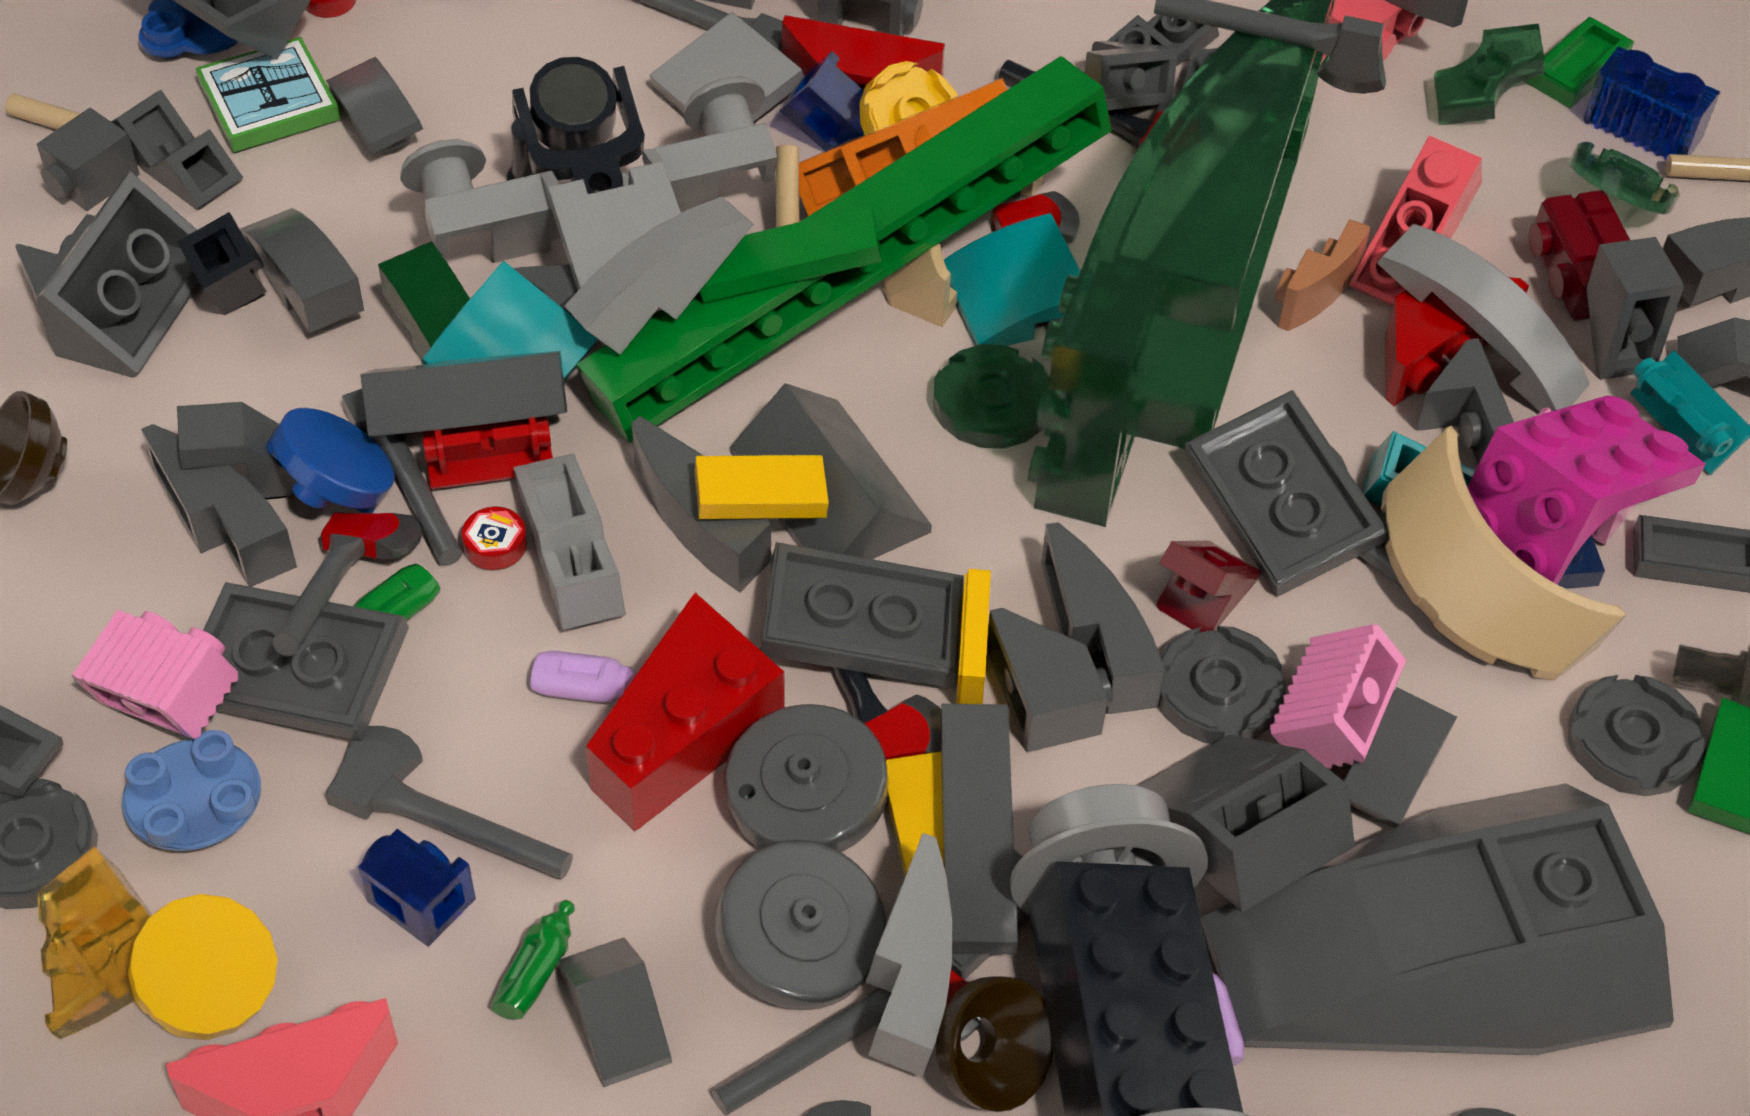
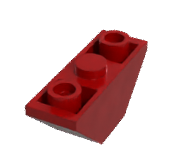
M784 15L782 21V53L802 69L805 82L801 86L822 110L860 116L859 102L866 84L889 65L905 61L918 63L915 67L922 68L925 71L933 69L943 76L945 43Z
M1509 277L1527 294L1529 285L1521 278ZM1405 290L1395 297L1385 333V399L1395 406L1413 393L1418 395L1425 393L1430 389L1466 340L1479 338L1482 347L1487 345L1488 342L1433 292L1420 303Z

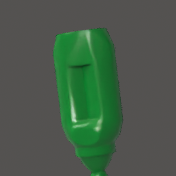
M415 563L398 570L359 598L353 606L401 615L407 621L434 601L440 592V586L424 567Z
M561 901L558 905V911L543 916L538 923L534 924L527 931L521 948L493 997L491 1009L499 1016L511 1020L522 1019L541 994L559 960L566 954L569 948L568 939L571 936L568 916L575 911V906L571 901Z

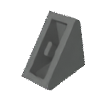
M625 937L559 960L558 967L603 1087L672 1063L671 1053L645 963Z

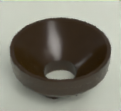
M25 391L14 392L0 407V503L15 505L36 494L41 489L47 490L56 481L58 471L65 460L67 452V438L61 435L57 419L48 403L42 398H38Z
M1006 976L978 978L967 983L955 993L945 1008L936 1038L937 1062L947 1087L962 1101L976 1108L994 1112L1015 1109L1025 1104L1036 1094L1047 1077L1054 1054L1044 998L1033 986L1025 981ZM978 1018L985 1032L984 1044L974 1058L967 1059L961 1048V1034L970 1020Z

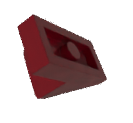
M1209 540L1171 541L1159 564L1171 570L1173 574L1157 601V607L1160 611L1190 629L1201 627L1200 632L1215 631L1217 626L1221 625L1256 583L1262 571Z

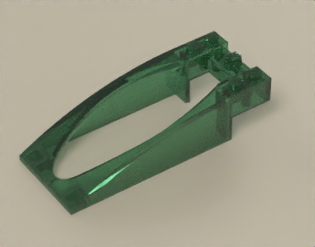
M1270 0L1258 11L1312 23L1331 24L1336 0ZM1235 31L1182 87L1140 145L1105 209L1090 244L1079 277L1068 275L1059 303V312L1065 314L1062 323L1051 320L1045 335L1041 358L1051 361L1049 383L1040 402L1037 425L1044 428V436L1050 437L1047 447L1038 445L1035 447L1029 466L1027 481L1037 483L1034 509L1106 527L1136 437L1185 449L1186 442L1215 428L1308 131L1319 80L1317 71L1323 61V53L1308 47Z

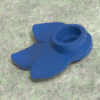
M153 0L148 7L149 13L142 19V27L139 31V41L142 49L150 55L162 58H174L183 52L202 55L214 54L228 50L239 42L228 37L174 0Z

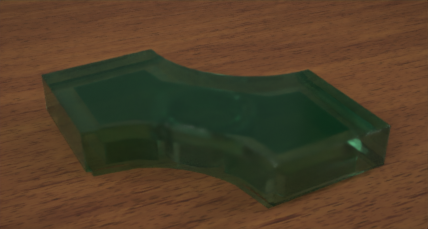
M1539 23L1483 30L1482 43L1471 57L1456 66L1438 70L1434 73V90L1439 125L1495 119L1496 105L1509 88L1525 79L1545 75V58Z

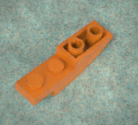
M1003 78L800 161L799 195L808 216L1005 92L1007 88Z

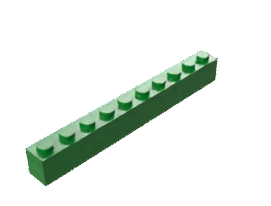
M1064 57L1056 58L802 220L806 221L871 205L876 219L881 262L706 303L703 302L699 291L677 319H674L664 310H660L651 316L621 355L605 345L576 364L594 406L629 443L633 442L632 423L639 416L655 426L659 425L1110 133L1112 129L1103 86Z

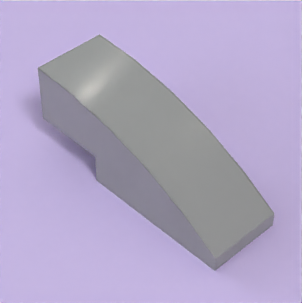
M722 196L690 208L652 228L623 248L594 273L564 307L585 330L621 355L659 307L674 319H677L754 224Z
M574 453L513 467L534 545L562 629L566 630L626 615L619 572L604 538L601 516Z
M925 833L921 836L866 980L868 984L891 992L868 1056L923 1077L933 1052L946 1008L952 968V913L947 876L937 839Z

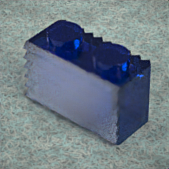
M1618 46L1599 70L1583 120L1586 125L1593 124L1595 129L1603 128L1606 134L1613 133L1615 138L1623 137L1625 143L1633 142L1635 147H1643L1645 152L1653 151L1656 157L1663 156L1665 160L1669 154L1691 155L1705 134L1711 114L1721 92L1705 85L1704 81L1695 74L1687 72L1678 73L1653 62L1651 56L1643 51L1626 50Z

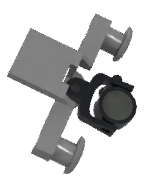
M561 57L546 63L534 75L529 88L530 109L524 89L512 90V114L515 121L511 126L512 166L507 172V181L474 188L471 180L484 169L486 158L480 147L460 139L439 140L420 147L406 158L400 172V180L404 187L415 192L424 193L426 224L431 240L442 256L448 255L447 238L490 229L492 258L494 262L550 250L551 241L561 239L578 291L594 273L618 252L652 228L690 208L718 198L722 175L758 167L763 183L773 181L778 156L766 123L755 125L752 115L762 106L766 98L764 89L754 80L742 76L726 77L705 84L689 97L683 109L685 124L693 129L704 130L705 136L644 150L645 134L625 67L613 68V78L611 79L608 72L594 61L581 57ZM617 104L626 131L606 142L610 138L615 125ZM539 141H540L541 143H543L545 146H547L548 148H544V147L539 143ZM642 155L643 166L629 168V175L621 172L620 167L629 165ZM571 179L568 183L559 184L558 182L559 180Z

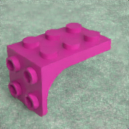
M1607 395L1497 427L1467 487L1477 509L1501 542L1530 568L1557 585L1581 546L1606 520L1622 509L1695 484L1706 463L1688 451V445L1681 438L1670 432L1657 430L1638 416L1639 412L1634 405L1619 397Z

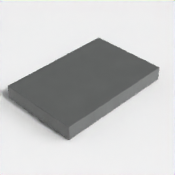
M1293 390L1185 443L1186 456L1258 569L1262 571V575L1276 597L1388 542V530Z
M776 542L772 556L760 650L766 656L953 688L958 671L964 575Z
M225 582L203 631L217 638L226 647L222 656L238 671V681L231 683V692L224 694L223 703L216 705V712L362 741L408 632L409 626L404 617L328 602L296 654L284 656L274 649L272 644L273 638L300 596Z

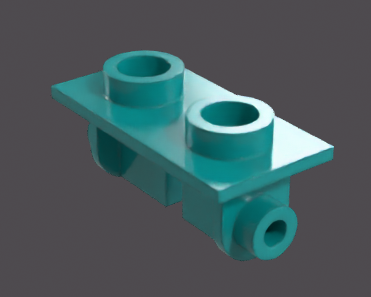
M1673 350L1663 361L1655 362L1652 358H1646L1634 369L1633 374L1638 379L1637 387L1630 394L1668 432L1681 438L1688 445L1690 453L1706 463L1704 469L1710 475L1750 438V425L1676 351Z

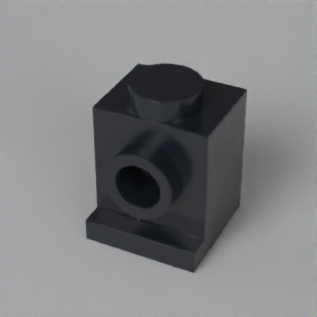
M230 212L177 241L201 287L225 315L267 292L257 273L258 270L265 267L264 263L248 237H244Z

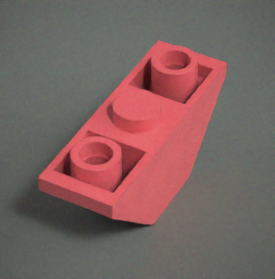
M386 998L370 1003L355 1001L338 1007L330 1015L300 1024H276L262 1031L257 1037L230 1045L212 1044L199 1047L190 1052L186 1058L166 1063L168 1076L182 1108L197 1116H352L398 1045Z

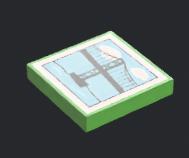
M302 37L288 40L277 60L254 50L195 68L199 84L233 153L340 120L338 105Z

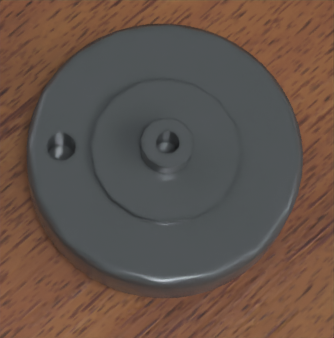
M800 704L768 713L752 723L739 736L726 761L724 785L729 810L735 824L743 835L759 848L781 841L804 840L824 844L843 852L861 841L880 819L888 797V771L884 751L879 740L862 721L834 707L818 704Z
M804 840L773 843L760 848L744 859L725 885L715 914V933L718 947L725 964L733 976L758 998L779 1007L795 1010H813L831 1006L855 992L868 977L874 955L886 927L882 900L875 885L864 870L842 852L824 844Z

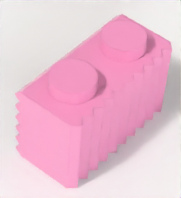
M118 609L72 674V677L99 703L195 739L201 737V728L209 725V716L216 714V705L223 703L224 694L231 692V683L238 681V671L222 656L226 647L211 634L196 627H192L187 634L184 632L182 634L173 624L153 612L144 611L141 617H134L128 612L125 614Z
M1378 624L1309 638L1311 646L1305 647L1306 656H1302V663L1296 666V675L1292 676L1293 685H1288L1289 694L1283 695L1285 704L1279 705L1280 711L1274 715V724L1270 725L1271 734L1280 745L1305 749L1329 769L1332 768L1333 764L1342 767L1343 763L1353 765L1354 761L1364 763L1406 662L1404 656Z

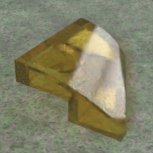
M95 846L37 891L38 916L46 929V940L41 948L42 972L51 978L53 1012L45 1014V1024L50 1032L59 1039L79 1032L135 1001L128 978L131 950L149 917L153 915L121 870Z

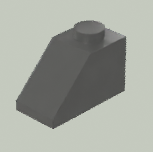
M1656 237L1599 245L1586 289L1595 369L1600 380L1634 375L1633 372L1636 366L1646 358H1652L1655 362L1660 360L1685 285Z
M1005 608L990 610L987 652L1026 751L1031 752L1102 735L1106 707L1113 704V691L1107 672L1104 668H1095L1087 646Z

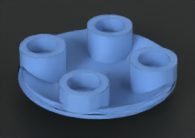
M209 730L201 733V737L175 742L154 753L147 752L135 756L125 769L127 783L123 792L122 808L127 824L144 842L157 848L172 851L202 849L227 839L250 819L260 800L261 778L254 761L245 751L233 744L229 734L219 730Z

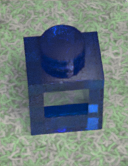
M832 51L801 78L780 109L784 116L824 151L865 135L860 124L859 106L864 90L836 66L840 58Z
M398 828L390 836L385 835L377 839L367 850L362 863L358 866L367 902L427 947L476 899L469 863L458 857L451 864L447 856L433 843L422 840L418 844Z

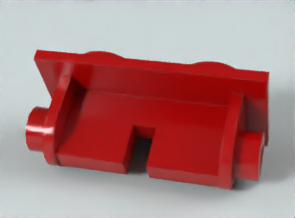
M534 416L514 421L423 431V444L431 490L515 479L513 467L553 458L547 416L536 418Z

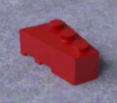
M695 592L586 745L591 790L636 832L725 763L739 736L752 723L770 712L785 707L784 671Z

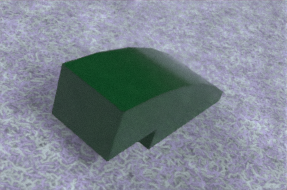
M432 241L378 264L383 295L411 333L414 351L421 361L451 321L470 300L458 278Z

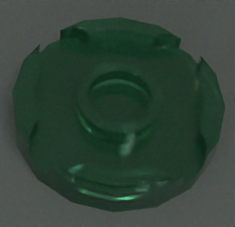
M1581 142L1576 145L1568 160V164L1579 176L1608 194L1631 205L1659 214L1671 213L1680 197V193L1675 184H1669L1667 189L1660 187L1664 178L1659 176V172L1614 149L1608 150L1603 148L1601 154L1597 155L1591 153L1595 146L1592 142Z
M981 344L962 349L949 358V364L942 371L939 369L934 378L933 410L941 426L958 440L979 448L1004 449L1026 443L1043 430L1051 415L1053 401L1052 381L1044 366L1033 357L1032 363L1026 358L1020 357L1018 349L1006 345Z

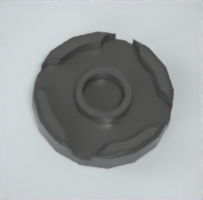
M1217 626V631L1200 632L1201 627L1185 631L1168 643L1161 655L1165 676L1159 707L1163 716L1181 733L1203 743L1213 744L1229 734L1256 739L1269 729L1271 724H1274V715L1280 711L1279 705L1283 704V695H1286V680L1284 682L1281 674L1282 665L1276 653L1257 636L1235 627Z
M1618 675L1603 677L1584 689L1569 718L1568 741L1578 763L1595 780L1618 792L1640 796L1668 793L1689 780L1705 749V735L1702 739V733L1698 727L1701 720L1695 707L1681 693L1652 677L1635 675L1633 680H1617Z
M35 779L22 796L0 793L1 908H35L61 898L84 878L96 857L98 833L87 804L76 793L74 795L70 791L62 789L59 783L47 779Z

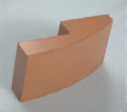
M1349 219L1339 239L1329 238L1321 254L1307 249L1296 270L1286 268L1275 295V301L1283 303L1278 324L1279 328L1290 331L1308 322L1328 308L1346 290L1364 256L1371 226Z

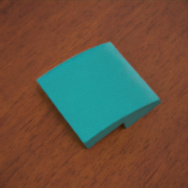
M1051 213L1023 220L989 233L944 259L946 268L951 273L950 288L957 291V308L978 352L1034 340L1035 325L1037 323L1091 311L1093 294Z
M503 260L443 331L423 357L421 363L426 365L449 360L561 351L565 381L577 367L576 364L583 360L594 348L598 338L585 330L573 316Z

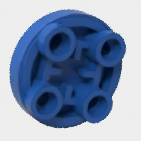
M314 408L290 410L284 415L266 445L268 452L296 480L292 489L297 498L314 508H324L328 502L339 506L354 508L363 513H373L394 483V469L383 449L357 426L323 410Z

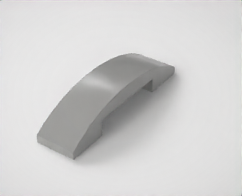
M1413 224L1377 262L1420 303L1433 292L1520 372L1510 385L1539 411L1542 408H1550L1551 411L1572 406L1589 386L1590 383L1577 356L1546 313L1509 277L1467 247L1433 230Z

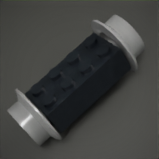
M1128 784L1096 785L1067 793L1051 801L1031 821L1029 834L1032 849L1014 867L1010 878V889L1017 906L1030 915L1065 1116H1251L1243 1113L1194 888L1205 875L1208 866V856L1203 841L1193 831L1172 823L1164 799L1159 794L1144 787Z

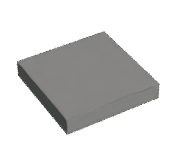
M734 12L728 14L649 74L653 88L682 113L689 97L705 84L726 77L742 76L754 80L762 86L766 98L762 106L752 115L753 121L757 120L805 82L801 68Z

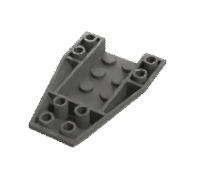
M1567 783L1439 807L1356 845L1354 848L1243 913L1232 903H1229L1201 916L1205 940L1217 975L1226 985L1244 1040V1047L1540 1055L1670 1028L1674 1022L1665 926L1609 804Z

